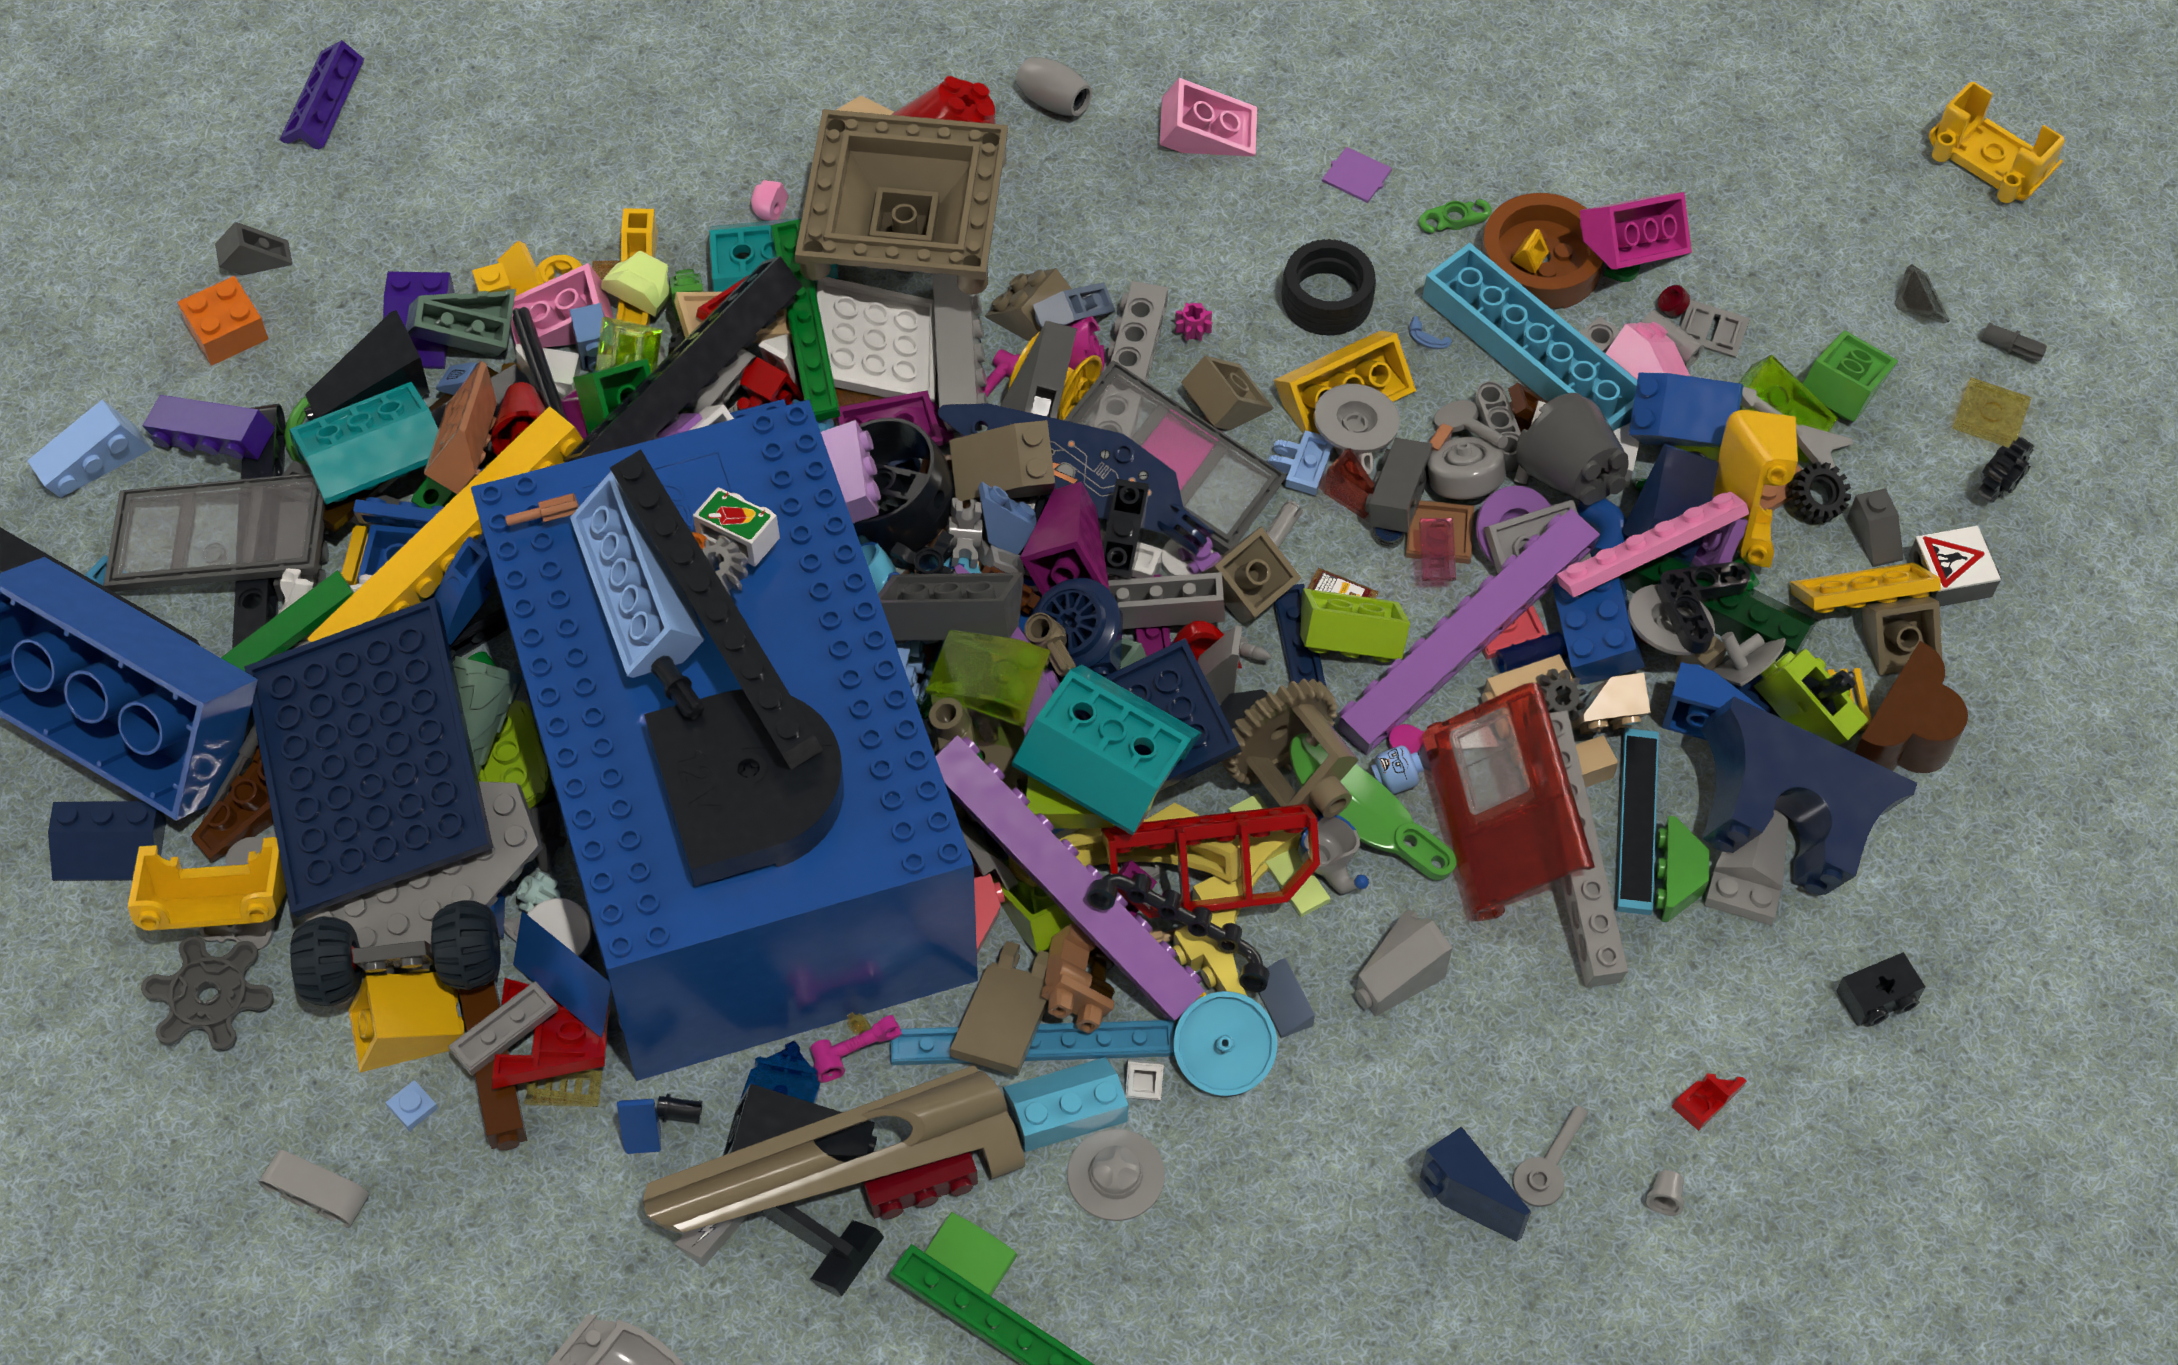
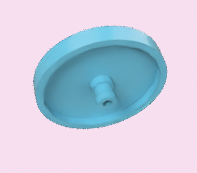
M1215 992L1197 999L1184 1011L1175 1029L1174 1053L1182 1073L1196 1087L1214 1095H1237L1254 1088L1268 1075L1277 1054V1034L1270 1016L1255 1000L1236 992Z

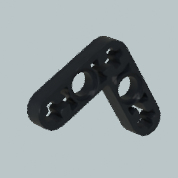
M1726 562L1668 570L1661 575L1657 586V594L1684 649L1694 654L1705 653L1709 649L1714 637V631L1699 600L1742 594L1746 590L1751 577V573L1745 565L1738 562ZM1696 579H1706L1712 586H1701L1697 583ZM1677 608H1687L1692 611L1693 615H1682L1678 612Z

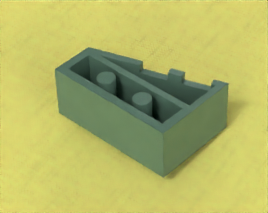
M506 289L505 291L498 292L478 291L471 294L450 293L418 296L409 305L406 330L409 336L497 357L507 349L516 289Z

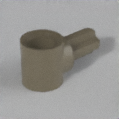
M1035 613L1030 616L1024 628L1026 637L1034 643L1041 655L1048 656L1059 676L1067 675L1070 669L1076 667V664L1065 647L1067 638L1064 627L1045 613ZM1050 627L1048 634L1041 638L1044 629Z

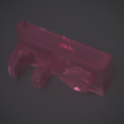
M1420 518L1422 580L1430 581V585H1444L1445 581H1456L1453 518Z

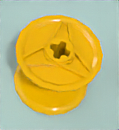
M1040 331L1029 341L1015 364L1010 378L1009 389ZM1091 355L1085 358L1075 370L1068 367L1057 419L1064 420L1101 375V357Z

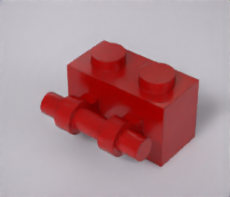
M756 357L754 362L746 367L740 381V385L748 393L750 399L740 398L737 406L739 411L782 399L785 400L786 405H790L793 399L803 401L804 396L786 372Z

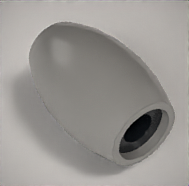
M1029 57L1018 70L1016 77L1018 87L1030 100L1050 112L1067 116H1079L1090 104L1092 88L1080 74L1058 61L1041 57Z

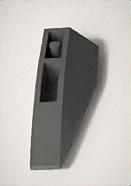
M1045 321L1001 404L1002 407L1057 418L1077 328ZM1037 496L1012 498V500L1017 503L1024 502L1034 510Z

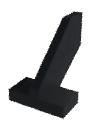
M790 1203L761 1211L767 1219L827 1255L810 1279L819 1288L840 1296L844 1295L884 1238L877 1228L854 1220L851 1221L841 1237H838Z

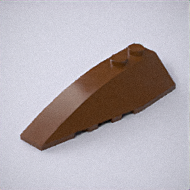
M260 748L255 752L252 757L253 762L242 776L238 775L231 783L232 789L225 799L218 801L191 835L193 841L212 862L227 854L229 849L241 839L256 837L274 824Z

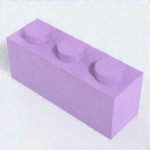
M856 420L822 431L821 435L852 522L855 523L879 515L877 501L881 499V495L873 478V475L877 474V468L873 458L870 456L873 442L867 430L862 431Z

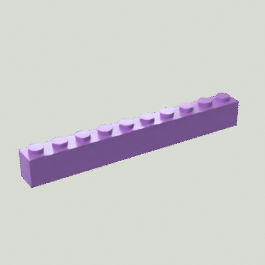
M1572 508L1563 516L1557 514L1547 524V531L1541 536L1538 534L1532 536L1523 548L1525 550L1518 557L1515 554L1510 556L1501 567L1502 571L1496 577L1493 575L1488 576L1480 584L1479 592L1473 598L1469 595L1466 596L1455 609L1457 612L1449 619L1446 616L1443 617L1432 629L1434 633L1427 639L1421 637L1409 650L1410 655L1403 661L1400 658L1395 660L1386 670L1387 675L1380 682L1377 679L1373 680L1364 689V696L1358 702L1350 701L1339 713L1341 718L1338 730L1367 756L1390 735V732L1396 726L1405 722L1552 587V584L1557 583L1556 574L1566 570L1571 564L1580 562L1595 548L1600 534Z
M958 735L953 737L935 755L948 793L1168 1020L1176 1021L1205 991L1199 985L1202 981L1200 976L1188 965L1183 968L1174 959L1177 953L1164 940L1160 943L1156 941L1150 934L1153 928L1140 915L1134 918L1125 907L1128 905V902L1119 893L1117 894L1114 906L1110 909L1101 910L1091 906L1087 901L1090 884L1095 880L1102 879L1103 876L1092 865L1088 864L1085 867L1076 858L1079 854L1078 850L1067 839L1064 838L1060 841L1051 832L1054 829L1052 823L1043 814L1039 813L1036 816L1027 807L1030 801L1016 787L1012 791L1002 781L1005 775L992 762L986 765L977 755L980 749L967 736L963 739Z

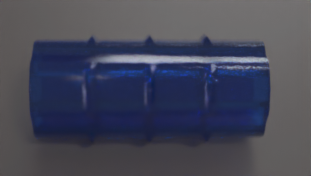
M1554 632L1548 635L1542 634L1538 638L1527 639L1525 642L1515 645L1511 644L1508 647L1498 649L1495 652L1497 667L1502 674L1560 654L1563 661L1567 660L1568 651L1563 635L1560 632Z

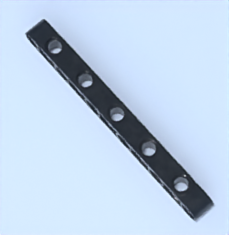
M280 404L251 407L259 409L275 429L258 460L243 457L241 479L282 476L285 462L284 434L286 426L282 406ZM274 492L266 493L257 561L276 560L283 496ZM252 494L240 495L237 563H242ZM274 578L235 582L232 649L278 615L279 600L273 586Z

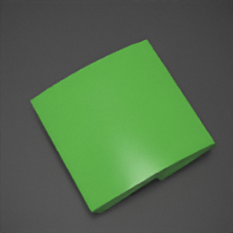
M953 1212L950 1213L925 1251L926 1254L990 1296H992L1018 1256L1013 1249Z

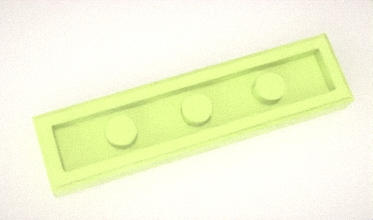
M1257 793L1228 808V813L1265 809L1267 806ZM1295 847L1265 862L1269 867L1268 871L1281 890L1303 865ZM1312 874L1289 901L1299 916L1303 917L1330 903L1331 898L1316 876Z

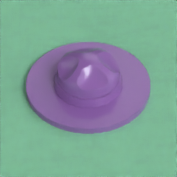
M1508 486L1492 493L1482 504L1477 516L1476 534L1481 550L1493 564L1494 560L1483 528L1550 507V503L1540 493L1525 486Z

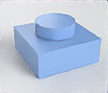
M415 1080L385 1102L387 1107L408 1131H411L438 1109L437 1104Z

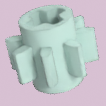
M537 872L535 878L530 875L526 876L519 884L516 892L517 898L522 901L519 908L529 912L534 906L545 900L560 898V891L555 889L558 881L541 872Z

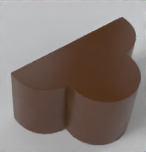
M1919 641L1862 735L1854 752L1855 754L1891 771L1900 766L1915 773H1931L1947 764L1967 724L1968 711L1963 699L1954 690L1942 684L1945 678V665L1940 655L1932 647Z

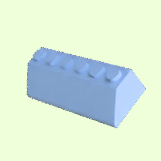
M610 471L570 516L625 672L628 677L634 678L650 673L653 662L662 656H670L675 665L683 663L705 638L692 604L612 471Z

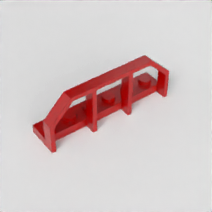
M1307 804L1142 822L1134 835L1115 825L1114 828H1101L1102 842L1107 849L1109 874L1118 873L1117 853L1130 852L1133 850V847L1146 846L1149 849L1165 848L1167 843L1177 842L1180 895L1182 896L1181 906L1191 912L1195 907H1205L1210 911L1288 902L1320 865L1317 817ZM1304 827H1308V860L1281 891L1253 894L1249 835L1252 837H1265L1270 835V831L1284 830L1286 833H1300L1305 830ZM1236 835H1239L1243 895L1190 901L1186 845H1196L1201 843L1202 839L1215 838L1217 841H1231L1236 839ZM1117 888L1118 893L1147 917H1160L1157 913L1158 909L1149 906L1145 902L1138 904L1130 901L1127 897V892Z

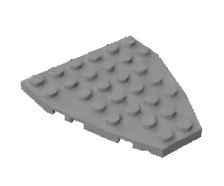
M479 782L493 848L305 915L306 920L309 921L326 916L347 921L352 925L357 934L360 948L424 940L431 944V928L434 915L446 905L461 900L477 901L491 908L499 899L496 895L510 880L514 882L522 873L524 865L532 861L543 849L521 786L517 783ZM408 968L394 970V974L409 973ZM362 969L361 984L365 976L372 975V973L365 972V970ZM356 994L347 1001L334 1005L335 1008L341 1010L351 1006Z

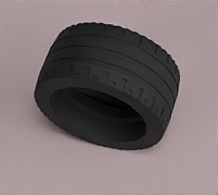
M1322 239L1302 245L1290 256L1283 273L1281 295L1283 307L1288 317L1305 331L1319 335L1335 336L1356 329L1367 319L1374 301L1376 279L1372 262L1358 247L1341 240ZM1316 274H1335L1346 278L1354 284L1357 292L1353 296L1340 301H1323L1306 293L1301 288L1300 283L1307 277Z

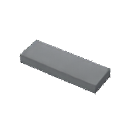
M534 981L448 1046L449 1050L472 1076L494 1060L495 1054L503 1053L558 1011L557 1004Z

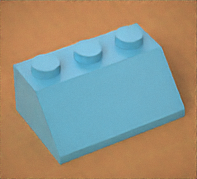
M1106 1057L1003 1087L1025 1152L1128 1122L1129 1105L1117 1072Z

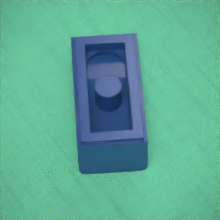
M654 1099L621 1100L617 1102L625 1153L659 1152L661 1150V1125Z

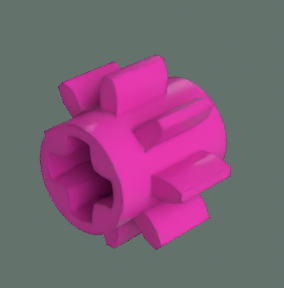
M1185 303L1183 312L1176 310L1175 332H1182L1186 341L1189 339L1202 341L1204 332H1212V311H1206L1202 303Z

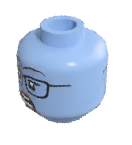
M1403 745L1377 754L1375 757L1376 764L1371 765L1376 780L1383 784L1392 794H1397L1419 784L1418 773L1424 771L1418 753L1410 754L1408 748Z

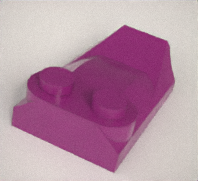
M928 390L839 407L841 417L835 418L837 426L854 420L860 425L880 418H900L921 427L934 440L937 446L944 445L949 440L955 439L953 432H948L943 420L940 419L938 415L939 407L930 399Z

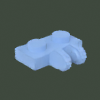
M1305 430L1300 444L1282 439L1275 441L1273 451L1283 456L1272 455L1267 462L1281 472L1288 473L1285 487L1316 496L1335 446L1325 440L1322 435Z

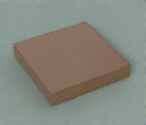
M1420 500L1407 533L1406 558L1470 564L1474 506Z

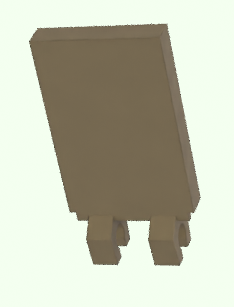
M1006 941L1000 953L999 963L992 962L991 966L987 965L951 1045V1057L1012 1075H1019L1049 1004V1000L1041 997L1042 988L1046 986L1045 976L1049 957L1048 952L1039 950L1033 963L1032 973L1016 969L1020 960V955L1018 954L1020 944Z

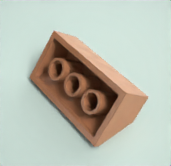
M480 361L447 403L424 471L426 476L456 494L481 472L478 467L485 458L486 452L483 450L491 439L489 432L496 421V417L493 415L497 401L487 364L483 361Z

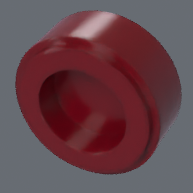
M1680 285L1669 286L1660 294L1657 302L1658 307L1668 317L1678 316L1688 308L1690 295Z

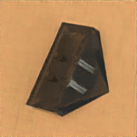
M1913 264L1908 266L1895 301L1896 309L1940 323H1948L1950 320L1928 274Z

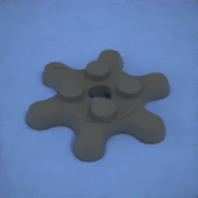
M189 936L183 939L179 945V953L183 960L180 970L170 976L159 974L148 976L141 984V991L148 999L166 1001L169 1004L170 1011L168 1016L156 1028V1036L160 1042L173 1045L178 1043L187 1032L194 1029H204L208 1034L210 1044L214 1048L227 1050L233 1046L236 1039V1032L232 1026L234 1017L247 1009L266 1010L273 1001V993L266 985H254L245 980L244 974L246 970L256 961L258 955L257 947L254 943L250 941L238 942L228 954L215 957L207 953L206 944L199 936ZM216 988L218 994L212 999L207 1000L206 1003L199 999L200 993L204 989Z

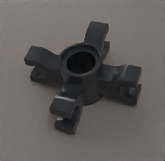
M942 530L933 548H923L917 553L897 542L890 552L891 556L895 557L892 563L898 569L908 570L915 574H957L955 569L944 566L945 561L952 555L955 548L951 544L954 541V535Z

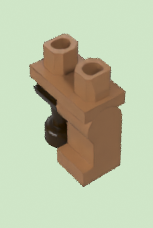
M1070 923L1051 939L1045 976L1046 986L1042 988L1041 997L1049 1000V1014L1057 1018H1066L1072 1013L1077 1015V1028L1088 1034L1099 1028L1103 1016L1113 1010L1114 1000L1112 998L1115 991L1106 982V971L1111 970L1114 963L1073 923ZM1087 964L1091 968L1090 973L1085 971L1087 968Z

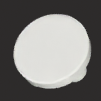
M554 898L537 904L528 912L527 915L580 958L590 952L593 937L592 924L587 913L577 903L568 899Z

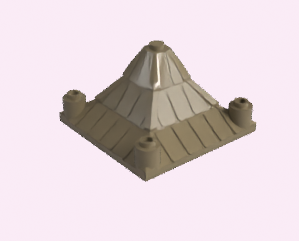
M823 109L795 251V262L799 263L802 276L810 280L823 279L830 273L831 264L856 267L866 266L879 269L890 268L903 273L920 271L923 273L956 275L957 286L962 292L970 295L983 292L988 285V261L1002 168L1006 164L1008 125Z

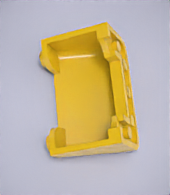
M1738 410L1733 412L1726 422L1717 460L1719 464L1713 497L1722 493L1732 492L1746 502L1749 514L1743 518L1748 523L1736 551L1748 564L1771 568L1774 556V545L1771 541L1772 509L1764 510L1760 505L1764 485L1782 486L1789 483L1794 477L1798 463L1796 417L1752 410Z
M263 838L262 849L259 853L249 851L248 864L186 869L181 868L178 856L171 857L170 861L159 856L157 845L139 846L128 901L131 920L139 928L148 931L262 923L271 920L287 893L277 838Z

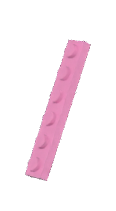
M1732 492L1719 494L1710 502L1699 507L1689 508L1684 514L1672 520L1660 522L1653 529L1640 535L1630 536L1625 542L1613 548L1599 551L1594 557L1583 562L1571 564L1566 570L1556 574L1559 585L1574 598L1748 515L1747 504Z

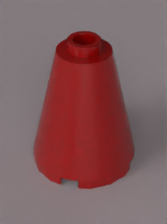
M525 382L514 383L505 392L491 432V442L494 453L497 456L546 410L536 389L531 384Z

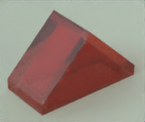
M1348 448L1327 469L1324 494L1365 519L1369 514L1365 511L1366 500L1369 493H1374V483L1351 448Z

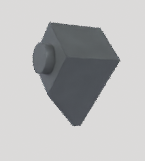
M235 222L215 243L219 267L240 275L291 266L293 264L288 240Z
M1886 488L1856 495L1848 517L1872 567L1902 561L1904 557L1899 515Z

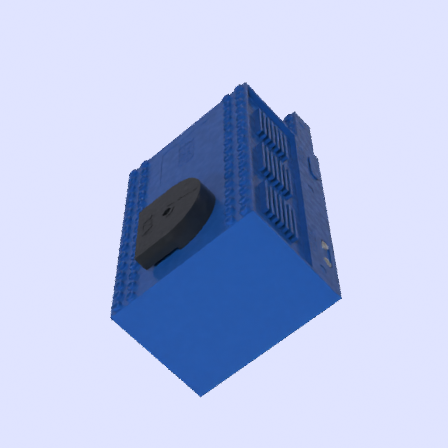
M784 399L732 412L730 413L734 418L732 420L471 487L494 579L520 671L523 675L525 689L607 979L611 983L612 997L636 1081L978 981L974 864L809 400L786 405ZM640 449L691 532H696L693 514L717 487L729 493H737L744 500L771 510L777 515L780 539L756 566L747 563L745 567L748 571V578L739 580L742 584V591L732 588L729 590L730 597L813 731L823 751L792 770L790 769L695 609L694 612L705 640L683 663L677 664L676 667L683 676L690 678L692 682L691 688L704 705V711L698 715V718L692 720L689 717H685L675 702L669 700L664 695L665 688L652 672L634 678L628 677L570 516L548 522H543V518H538L512 526L507 525L505 517L538 508V502L571 493L575 494L580 506L609 474L611 466Z

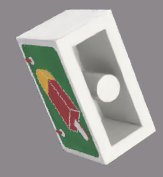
M719 487L693 514L695 531L706 536L712 545L716 544L719 537L724 539L727 545L734 542L740 549L739 553L744 554L748 561L747 563L756 566L780 539L777 515L766 507L754 505L744 500L739 494L729 493Z

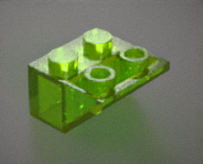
M602 317L595 371L647 358L652 372L658 364L662 329Z

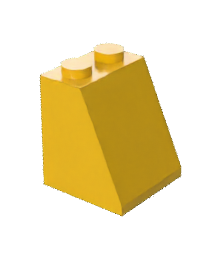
M437 972L366 975L348 1010L359 1073L450 1051L448 1046L464 1034V1021L461 1016H458L456 1007L458 990L444 984L438 977Z

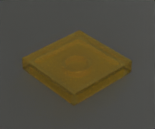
M1970 377L1952 429L2009 448L2012 442L2018 439L2032 397Z

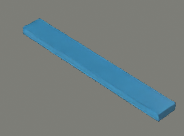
M1175 1021L1101 1022L1099 1028L1088 1034L1078 1029L1076 1023L1040 1024L1025 1061L1175 1056ZM959 1027L900 1029L902 1034L899 1037L891 1040L892 1066L971 1063L953 1058L950 1055V1048Z

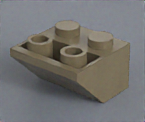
M1056 268L1045 271L1039 269L1034 273L1026 275L1021 273L1010 281V288L992 302L991 305L993 307L985 317L1019 337L1031 340L1041 331L1035 319L1036 312L1033 305L1072 288Z

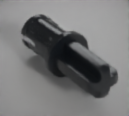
M662 656L656 659L651 665V672L665 688L664 695L669 700L675 702L685 717H689L692 720L698 718V715L704 711V705L691 688L692 682L690 678L681 674L670 656Z

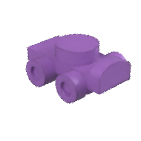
M1205 537L1207 543L1204 547H1200L1190 541L1199 550L1196 557L1183 547L1178 549L1180 558L1183 561L1189 558L1193 561L1187 564L1190 574H1201L1203 570L1220 557L1218 552L1211 553L1213 544L1209 537Z

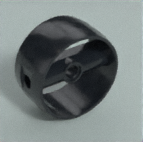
M880 418L860 424L859 426L862 431L867 430L873 442L870 456L873 458L877 468V474L873 475V478L881 495V499L877 501V504L881 509L892 511L880 517L864 519L853 523L860 545L868 542L878 543L889 558H895L891 556L890 552L897 542L915 552L936 538L947 525L948 517L952 516L950 513L951 500L956 498L951 468L934 440L913 422L900 418ZM903 458H921L930 461L928 474L884 464Z

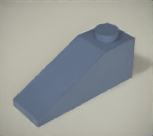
M1104 282L1065 290L1033 305L1036 312L1035 319L1041 329L1046 320L1067 326L1089 316L1098 318L1116 311Z

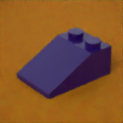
M388 271L384 291L383 319L390 312L397 310L406 328L409 305L418 296L455 293L450 272ZM410 337L421 357L423 369H445L447 345Z

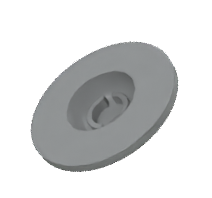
M1344 384L1329 389L1319 398L1314 411L1315 425L1322 437L1333 446L1353 453H1370L1386 447L1396 437L1400 424L1399 413L1394 403L1382 392L1360 384Z
M1658 585L1645 586L1635 592L1628 605V618L1635 632L1645 642L1663 652L1674 655H1693L1694 653L1687 651L1681 645L1657 594ZM1700 602L1715 633L1713 618L1708 609ZM1677 608L1678 612L1682 615H1693L1692 611L1687 608Z
M1106 1129L1088 1136L1075 1148L1068 1163L1067 1180L1072 1196L1085 1211L1104 1220L1123 1221L1143 1214L1154 1205L1164 1186L1165 1171L1159 1152L1145 1137L1125 1129Z

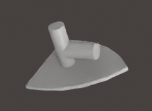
M1727 632L1721 636V640L1731 659L1712 671H1715L1729 683L1743 686L1766 670L1778 658L1784 648L1786 639L1781 638L1765 643L1761 635L1756 633L1739 645L1734 633Z

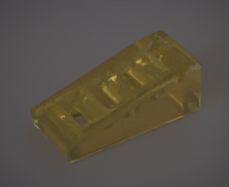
M584 1070L545 1078L544 1089L537 1088L538 1080L526 1082L524 1104L598 1107L602 1071ZM553 1079H560L559 1091L552 1090ZM568 1080H575L574 1093L567 1092ZM583 1080H590L588 1095L581 1094Z

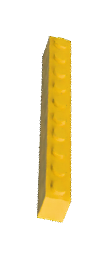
M549 406L307 638L309 642L421 603L425 598L432 595L440 585L450 563L466 539L470 536L477 540L482 534L471 487L565 463L563 460L583 441L577 429Z

